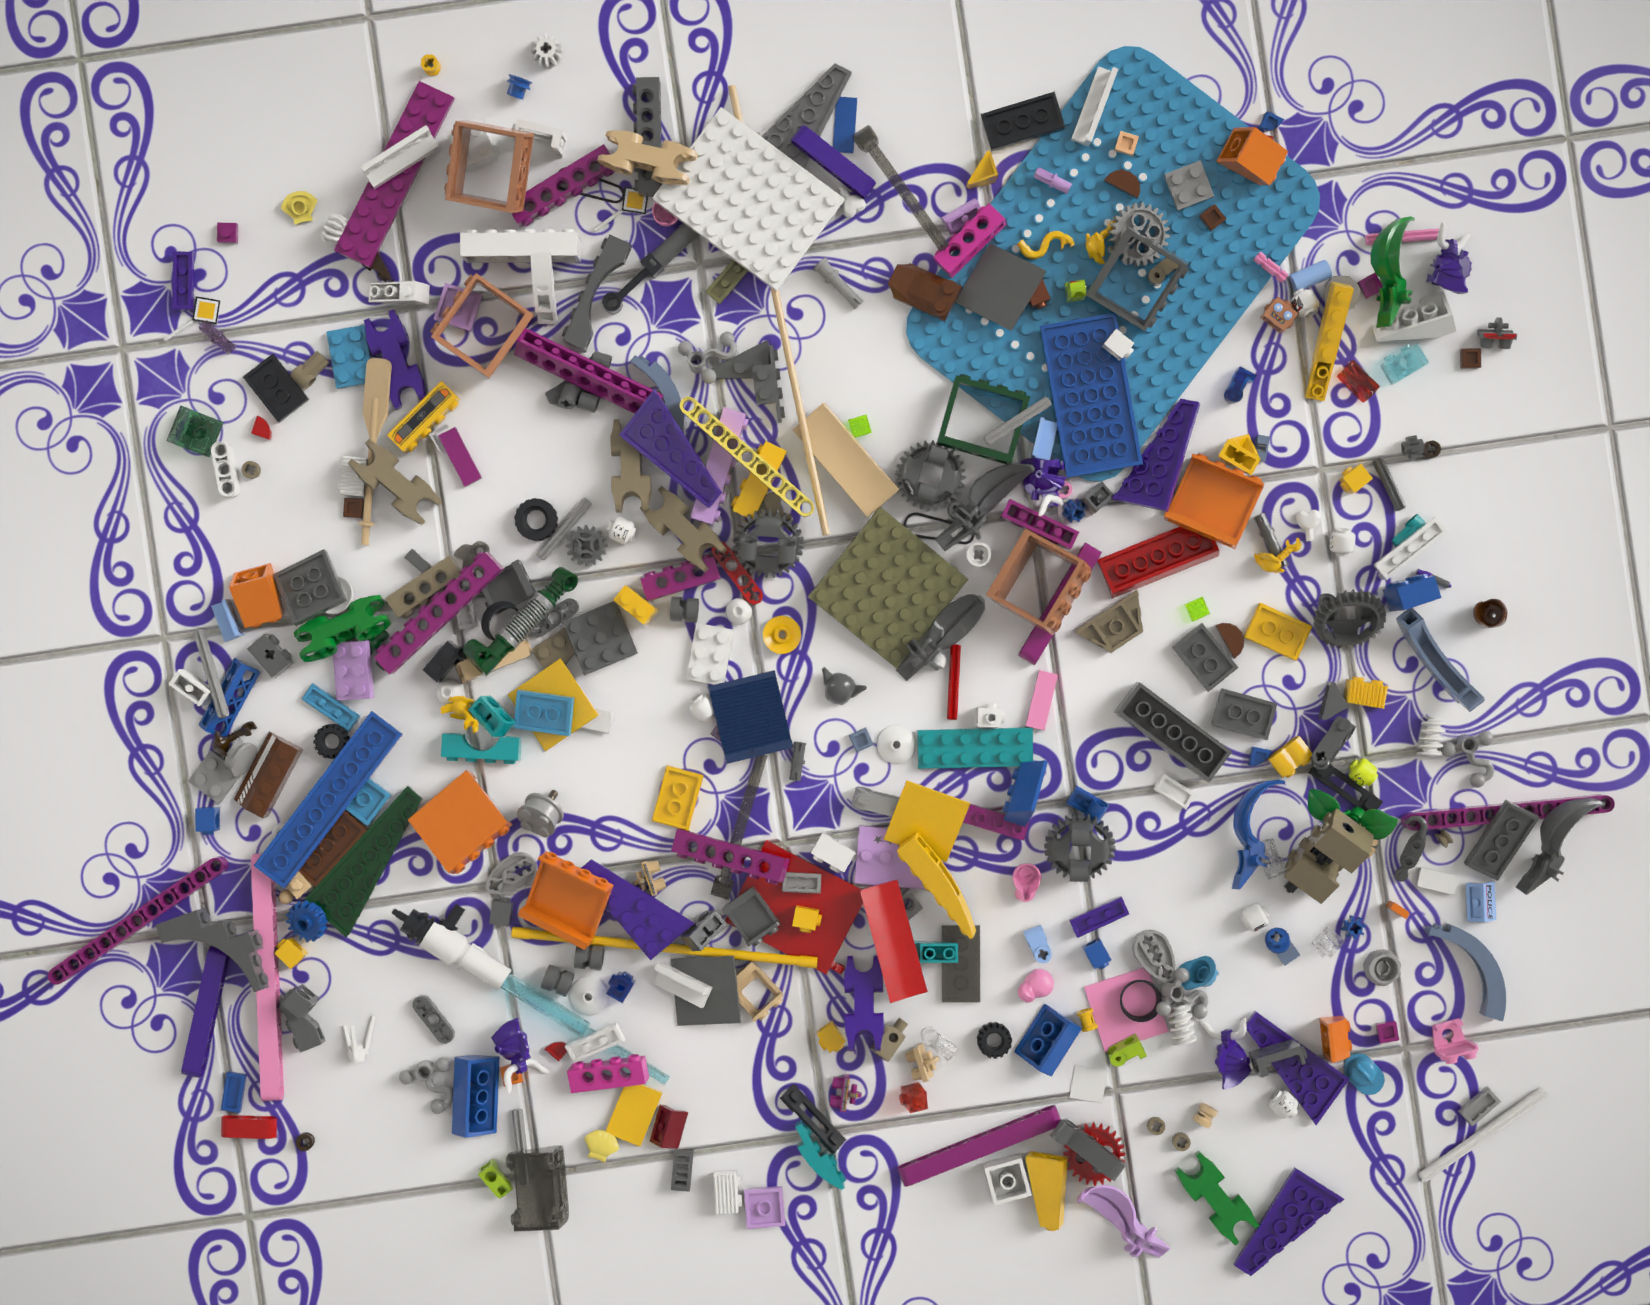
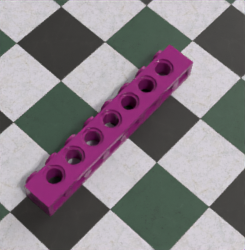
M527 328L523 330L516 341L515 356L634 414L653 391ZM657 392L660 398L663 399L664 395Z
M480 552L473 559L475 562L470 567L468 565L459 572L461 575L456 580L454 578L445 585L447 588L442 593L439 591L432 597L433 602L420 608L418 611L419 615L415 619L410 618L404 624L405 628L401 632H395L390 637L391 641L387 645L383 644L376 650L378 654L373 658L389 675L394 674L504 570L489 552ZM478 567H481L484 571L481 578L476 576V569ZM464 580H467L470 584L467 591L462 588ZM451 593L456 597V601L453 604L448 601V596ZM437 606L442 610L440 617L434 614V609ZM422 620H426L428 623L426 630L420 627ZM408 633L414 636L412 643H409L406 639ZM394 646H397L400 649V654L398 656H395L393 654Z

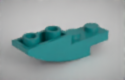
M914 941L920 963H958V943Z
M802 1120L795 1123V1128L802 1139L798 1143L797 1148L803 1158L825 1181L841 1190L844 1189L846 1178L842 1171L838 1172L835 1166L837 1161L834 1155H829L827 1150L820 1153L821 1147L818 1141H813L811 1134H813L812 1130Z

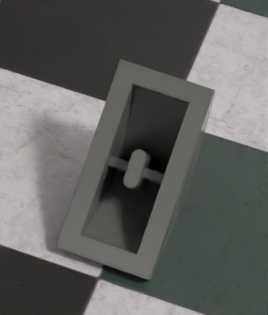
M1101 482L1085 495L1081 501L1087 507L1088 512L1093 515L1112 499L1113 493Z
M1327 682L1318 719L1327 720L1349 707L1334 682Z

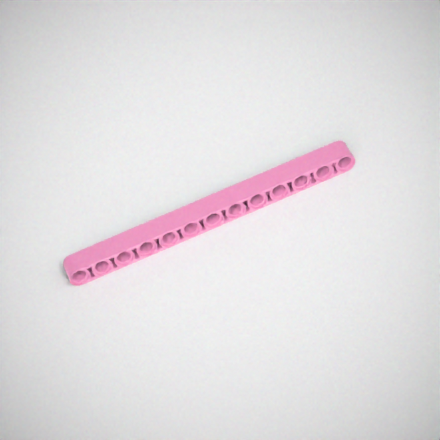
M252 854L254 931L258 930L263 939V948L257 950V953L262 959V967L268 977L269 985L268 988L256 992L260 1094L262 1101L283 1100L284 1079L281 1010L279 1008V958L274 954L278 950L276 947L278 945L276 885L272 879L253 866L262 854Z

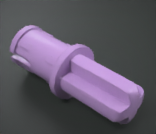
M1040 167L1037 168L1034 174L1035 179L1049 185V188L1053 187L1064 192L1066 195L1072 183L1058 177L1057 174L1054 175Z

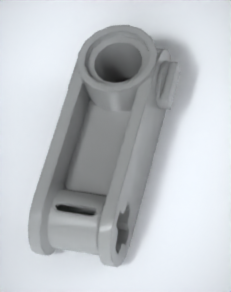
M857 786L851 806L859 810L871 811L892 817L900 797Z

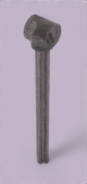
M867 125L852 135L858 148L862 152H869L940 252L946 250L949 246L948 242L878 147L879 140L873 129Z
M768 755L755 757L730 843L742 844ZM729 852L726 856L728 862H731L733 860V854L731 852ZM724 866L721 874L715 877L710 895L729 900L734 884V879L731 878L733 872H730V868Z

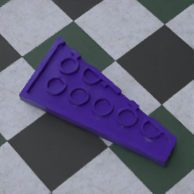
M654 389L619 436L706 507L711 508L722 492Z
M1180 398L1167 417L1168 420L1156 433L1157 436L1142 453L1143 464L1133 466V470L1128 478H1125L1119 491L1113 495L1112 499L1114 501L1168 512L1200 407L1199 402Z
M593 859L581 867V869L589 870L591 874L604 878L614 885L606 908L650 961L695 924L694 921L681 915L676 910L668 907L660 900L629 883V881L616 875Z
M1256 1011L1253 1012L1246 1022L1247 1031L1259 1048L1290 1039L1299 1043ZM1300 1043L1301 1047L1305 1048L1307 1054L1305 1065H1301L1294 1059V1056L1272 1062L1271 1064L1313 1123L1317 1125L1350 1079Z
M1294 1167L1259 1222L1260 1226L1254 1230L1235 1260L1234 1266L1252 1276L1267 1264L1269 1259L1275 1254L1284 1250L1286 1245L1291 1241H1295L1311 1228L1324 1214H1328L1335 1205L1340 1204L1345 1199Z

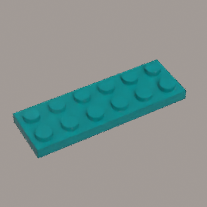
M1033 728L917 730L918 769L1020 766L1021 762L1033 761Z

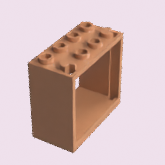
M469 120L455 121L453 130H451L453 143L449 147L451 159L446 169L448 182L444 186L445 200L509 213L523 211L534 133ZM471 129L516 138L507 202L463 193Z
M476 273L474 276L470 274L464 283L466 288L463 292L460 290L453 298L454 305L451 308L448 306L441 315L444 319L440 324L436 322L430 332L432 333L431 338L484 376L490 378L534 314ZM477 284L523 316L486 369L440 337Z
M1025 528L986 596L999 606L1053 635L1054 632L1060 629L1062 625L1061 620L1064 615L1067 616L1069 614L1074 598L1077 599L1079 597L1083 583L1087 582L1091 577L1092 569L1084 560ZM1037 546L1076 567L1044 622L1005 600Z

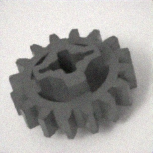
M588 525L584 526V530L578 526V532L571 531L573 537H567V540L570 541V544L565 545V547L570 548L567 555H573L571 559L573 562L578 559V565L580 566L583 562H585L586 567H589V562L596 565L595 560L602 561L603 559L600 555L607 554L603 551V548L608 547L607 544H603L606 537H600L602 531L595 532L596 527L594 526L591 530H589ZM584 533L592 534L589 538H583L581 536V534ZM575 540L578 542V549L576 550V552L574 549ZM581 540L587 543L591 542L589 546L591 547L590 549L592 551L587 549L583 550L584 545L581 542ZM597 540L599 541L598 551L595 549V543L597 542ZM584 554L593 556L589 559L581 558Z

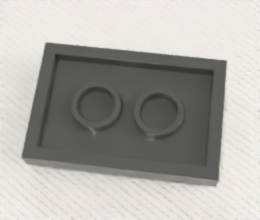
M1203 623L1199 624L1172 646V649L1207 692L1239 668Z
M1221 688L1211 725L1268 740L1278 703Z

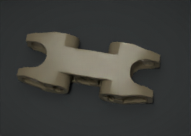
M614 419L610 436L611 456H620L621 476L611 477V491L614 497L616 513H622L624 501L631 496L638 497L641 500L643 512H648L652 495L651 475H642L641 455L643 454L619 436L622 432L619 419Z
M368 439L365 444L374 454L372 464L363 466L353 459L347 464L373 490L379 484L383 485L396 496L391 505L403 516L422 526L425 520L417 512L416 505L418 501L427 499L438 506L443 501L436 495L431 486L419 476L415 475L411 481L405 478L394 468L399 459L386 448Z
M661 486L658 490L664 498L662 508L656 511L649 509L648 512H643L648 522L662 536L671 530L683 542L677 548L678 552L691 564L706 572L709 568L702 560L704 551L714 547L724 554L727 549L720 541L718 535L704 522L698 528L693 526L683 516L690 508L678 496Z

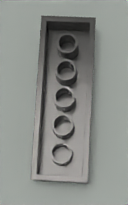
M1140 682L1134 684L1114 711L1116 715L1206 782L1212 780L1232 753L1230 749Z

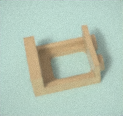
M750 961L736 974L739 1003L752 1016L754 1022L758 1019L760 1021L769 1014L767 1010L772 1006L776 1008L783 1001V992L754 961ZM755 978H759L773 993V998L761 1009H756L742 994V990Z

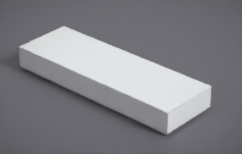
M614 1023L566 1044L565 1048L571 1060L575 1063L624 1042L625 1037L618 1024Z

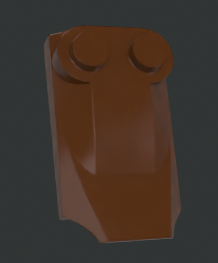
M911 263L897 264L888 282L893 299L943 322H946L962 289V286L954 281L944 279Z

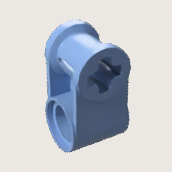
M1041 924L1023 931L1035 959L1039 963H1047L1051 959L1052 954ZM1043 949L1044 952L1048 951V953L1045 954V958L1037 956L1038 954H1040L1039 950Z

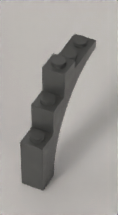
M205 908L156 925L161 943L173 940H195L212 945L230 956L239 965L248 978L253 992L269 987L268 977L262 967V959L257 953V950L263 948V939L258 930L237 936L236 927L231 919L210 925V917Z

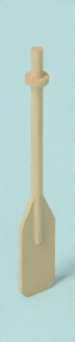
M371 358L366 364L363 417L369 439L377 444V437L388 416L392 365L387 359ZM369 448L367 466L372 464L374 460V454ZM368 485L365 486L363 521H359V525H362L361 545H369L370 526H374V522H371L373 489Z

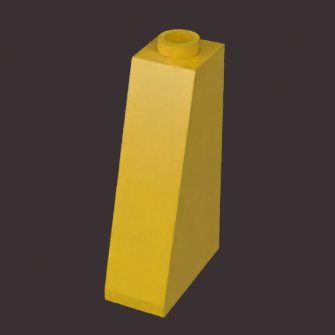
M1030 1151L1026 1156V1164L1039 1225L1049 1231L1059 1230L1064 1222L1068 1157Z

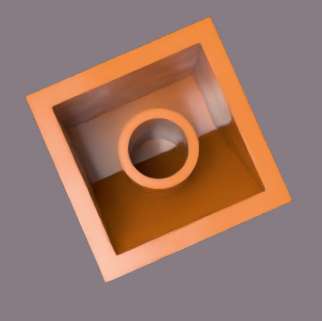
M1256 127L1234 128L1216 162L1258 185H1271L1276 179L1280 166L1285 162L1288 151Z
M271 563L233 574L229 589L245 628H256L266 622L275 623L283 617L284 608Z

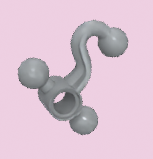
M724 332L720 336V343L730 348L727 353L715 348L708 349L702 353L700 351H692L693 346L688 341L680 342L678 352L688 357V364L693 373H702L701 378L703 382L711 384L716 380V373L714 370L706 368V361L712 356L721 360L732 359L737 353V345L734 342V335L731 332ZM695 360L702 361L699 365H693Z
M1482 731L1475 738L1462 734L1457 738L1456 744L1446 742L1441 747V752L1446 757H1452L1457 751L1461 750L1466 753L1467 759L1472 765L1486 768V773L1483 775L1481 773L1471 775L1470 783L1473 787H1482L1486 781L1493 777L1494 767L1492 763L1485 759H1477L1474 755L1479 744L1488 746L1493 742V735L1489 731ZM1469 739L1470 746L1465 748L1464 743Z
M1179 968L1175 971L1174 983L1166 982L1161 986L1160 993L1164 1001L1159 1002L1156 1006V1011L1160 1016L1170 1014V1004L1172 1001L1190 1004L1198 997L1201 999V1002L1194 1006L1192 1010L1193 1016L1197 1019H1203L1207 1016L1208 996L1204 991L1195 990L1188 996H1185V989L1181 984L1187 982L1190 976L1185 968Z
M441 1057L435 1064L429 1060H423L419 1063L416 1070H403L400 1073L399 1080L402 1084L409 1085L417 1078V1080L425 1082L430 1091L446 1095L445 1100L435 1099L431 1102L430 1108L433 1113H442L453 1102V1091L448 1086L435 1085L431 1078L435 1071L446 1072L450 1069L451 1063L448 1058ZM420 1068H427L429 1074H423Z

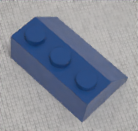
M1048 761L1021 762L1019 768L1014 769L1011 778L1014 779L1013 785L1010 784L1007 795L1010 796L1009 801H1005L1002 810L1005 813L1003 820L1026 827L1035 812Z
M1044 1003L1014 1052L1038 1071L1052 1077L1082 1028Z

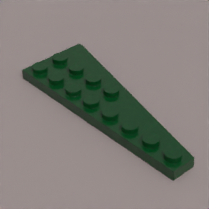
M407 786L304 899L320 906L326 914V920L345 937H348L410 824L408 819L415 814L423 799L410 786Z

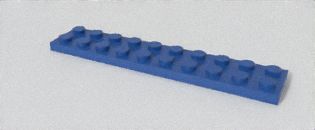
M371 711L253 866L285 889L399 741L403 733Z

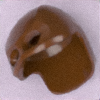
M1499 599L1478 602L1473 608V617L1482 627H1500L1507 620V608Z

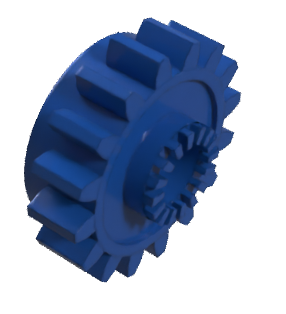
M307 900L303 903L301 901L297 902L289 908V912L286 914L289 917L286 923L291 925L288 930L294 931L293 936L299 935L300 941L305 938L307 943L310 940L315 942L325 934L324 931L328 928L325 925L328 920H326V914L320 906Z

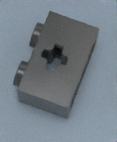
M263 634L247 650L272 678H277L294 663L291 660L292 655L289 651L283 650L278 645L280 641L273 634ZM269 651H274V652H275V653L273 654V656H274L275 658H270V657H269V656L271 655V653H270Z

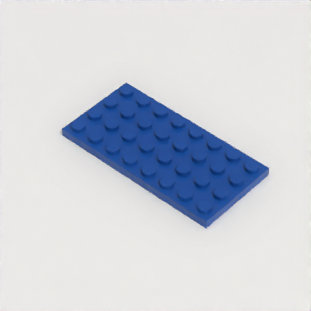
M1116 313L1040 326L1066 478L1143 464L1124 357L1119 361L1102 347L1116 329L1119 331Z

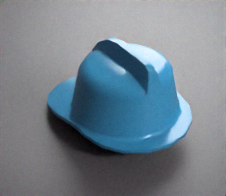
M1202 956L1179 966V968H1185L1190 975L1189 980L1181 984L1185 990L1209 987L1219 975L1214 960L1209 956Z
M1356 1053L1346 1059L1343 1067L1344 1074L1358 1091L1366 1095H1373L1382 1089L1385 1082L1384 1074L1371 1058L1365 1054Z

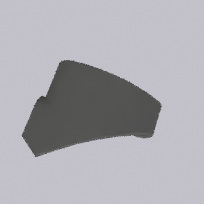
M595 351L589 358L610 369L611 355ZM566 380L545 392L546 398L551 405L565 409L576 407L593 413L596 412L601 398Z

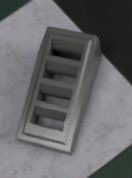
M674 1150L671 1190L690 1191L694 1150ZM678 1156L689 1157V1160L678 1159ZM677 1164L688 1165V1168L677 1167ZM677 1172L688 1173L687 1176L676 1175ZM676 1180L687 1181V1184L676 1183Z

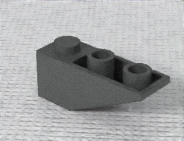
M283 997L279 999V1008L282 1013H285L287 1018L286 1026L289 1031H292L294 1036L293 1044L296 1049H299L300 1053L319 1046L326 1041L319 1023L307 1014L299 1020L282 1006L285 999Z

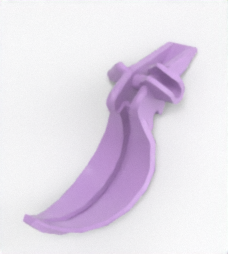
M1100 1185L1086 1188L1078 1195V1203L1082 1201L1088 1204L1116 1226L1121 1232L1124 1241L1128 1243L1124 1247V1251L1130 1252L1131 1256L1139 1257L1141 1252H1145L1160 1258L1171 1249L1161 1239L1154 1236L1157 1231L1156 1227L1148 1230L1143 1223L1139 1224L1131 1199L1121 1190L1113 1186Z

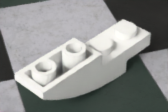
M550 250L531 251L533 297L538 324H557L558 316Z

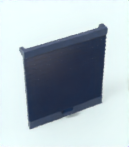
M775 670L707 686L726 764L793 748Z

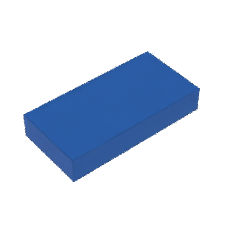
M231 1071L226 1073L221 1104L222 1111L241 1112L247 1074Z

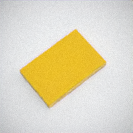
M1259 603L1244 634V638L1297 661L1312 626L1263 603Z
M667 765L652 821L689 831L704 775Z
M643 1084L623 1087L606 1132L641 1147L663 1092Z

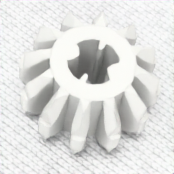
M545 33L543 39L538 35V42L532 41L534 47L530 49V52L534 54L533 60H538L539 66L545 62L548 68L550 62L553 65H557L555 59L561 60L562 56L560 53L564 52L563 48L560 47L561 41L556 40L555 35L549 38L548 34ZM549 47L550 50H548V53L545 54L544 51H546V48Z
M333 213L330 215L323 226L321 240L331 247H336L348 223V219L340 214Z

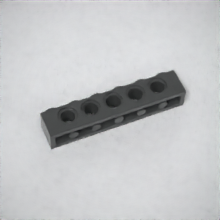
M636 77V84H633V95H636L637 103H633V113L637 115V122L633 123L634 133L642 137L647 133L652 134V139L650 141L643 140L642 144L661 148L660 78ZM645 95L652 97L648 103L643 102L642 98ZM650 114L652 119L649 122H644L642 120L644 115ZM634 167V171L638 172V180H635V191H638L640 197H653L663 183H659L652 178L649 180L644 179L643 175L646 172L652 171Z

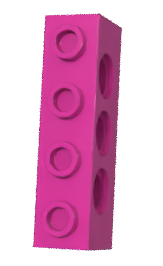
M992 205L982 206L977 211L976 216L963 225V229L958 234L955 233L951 236L949 243L945 247H941L936 251L934 257L936 264L949 277L953 278L1007 225L1005 218ZM981 223L988 224L985 229L978 228ZM967 237L974 238L970 243L964 242ZM954 250L960 251L959 255L955 257L950 254Z
M639 1054L630 1055L628 1058L612 1057L605 1061L595 1059L589 1063L578 1061L573 1063L567 1070L571 1093L646 1084L649 1079L645 1055L639 1056ZM623 1067L628 1068L630 1073L624 1072ZM604 1070H609L612 1075H607ZM585 1072L591 1073L593 1078L588 1077Z

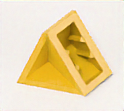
M987 150L967 182L966 187L968 189L996 183L998 172L990 151Z
M1249 434L1227 439L1218 455L1229 467L1239 469L1248 475H1252L1261 460Z

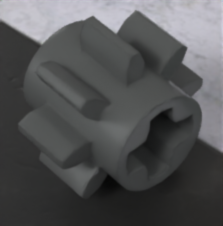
M1417 435L1405 437L1406 441L1401 443L1403 456H1408L1409 460L1419 458L1420 453H1424V442L1422 439H1417Z

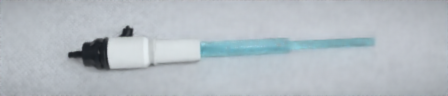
M455 904L446 920L442 918L439 924L435 922V916H432L431 919L428 918L429 913L419 912L413 909L409 915H406L402 911L393 909L392 914L404 922L400 931L407 935L408 940L412 942L415 939V945H419L420 948L448 965H458V969L466 970L498 991L502 988L579 1037L596 1032V1030L589 1027L590 1022L511 974L510 968L487 955L486 951L474 943L472 945L469 944L467 937L458 932V928L455 926L463 915L464 908ZM618 1044L608 1048L609 1051L621 1058H628V1056L633 1055V1053ZM647 1063L649 1075L665 1085L670 1076Z

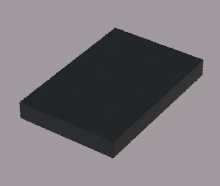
M271 354L243 376L248 385L279 423L310 400L300 386L290 377L289 372L275 354Z

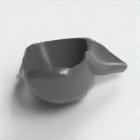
M825 667L822 668L824 685L826 687L825 697L834 704L844 705L850 698L857 696L867 689L866 685H856L853 678L847 674H832Z

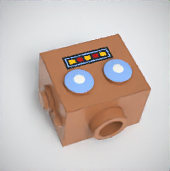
M1277 297L1264 307V312L1260 318L1281 334L1293 325V320L1296 319L1299 313L1293 309V305L1287 300L1283 301Z

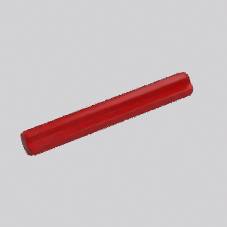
M953 644L950 647L948 720H957L961 657V645Z

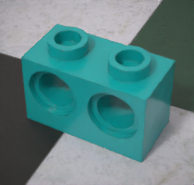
M480 696L469 708L472 715L492 737L505 736L516 723L492 696Z

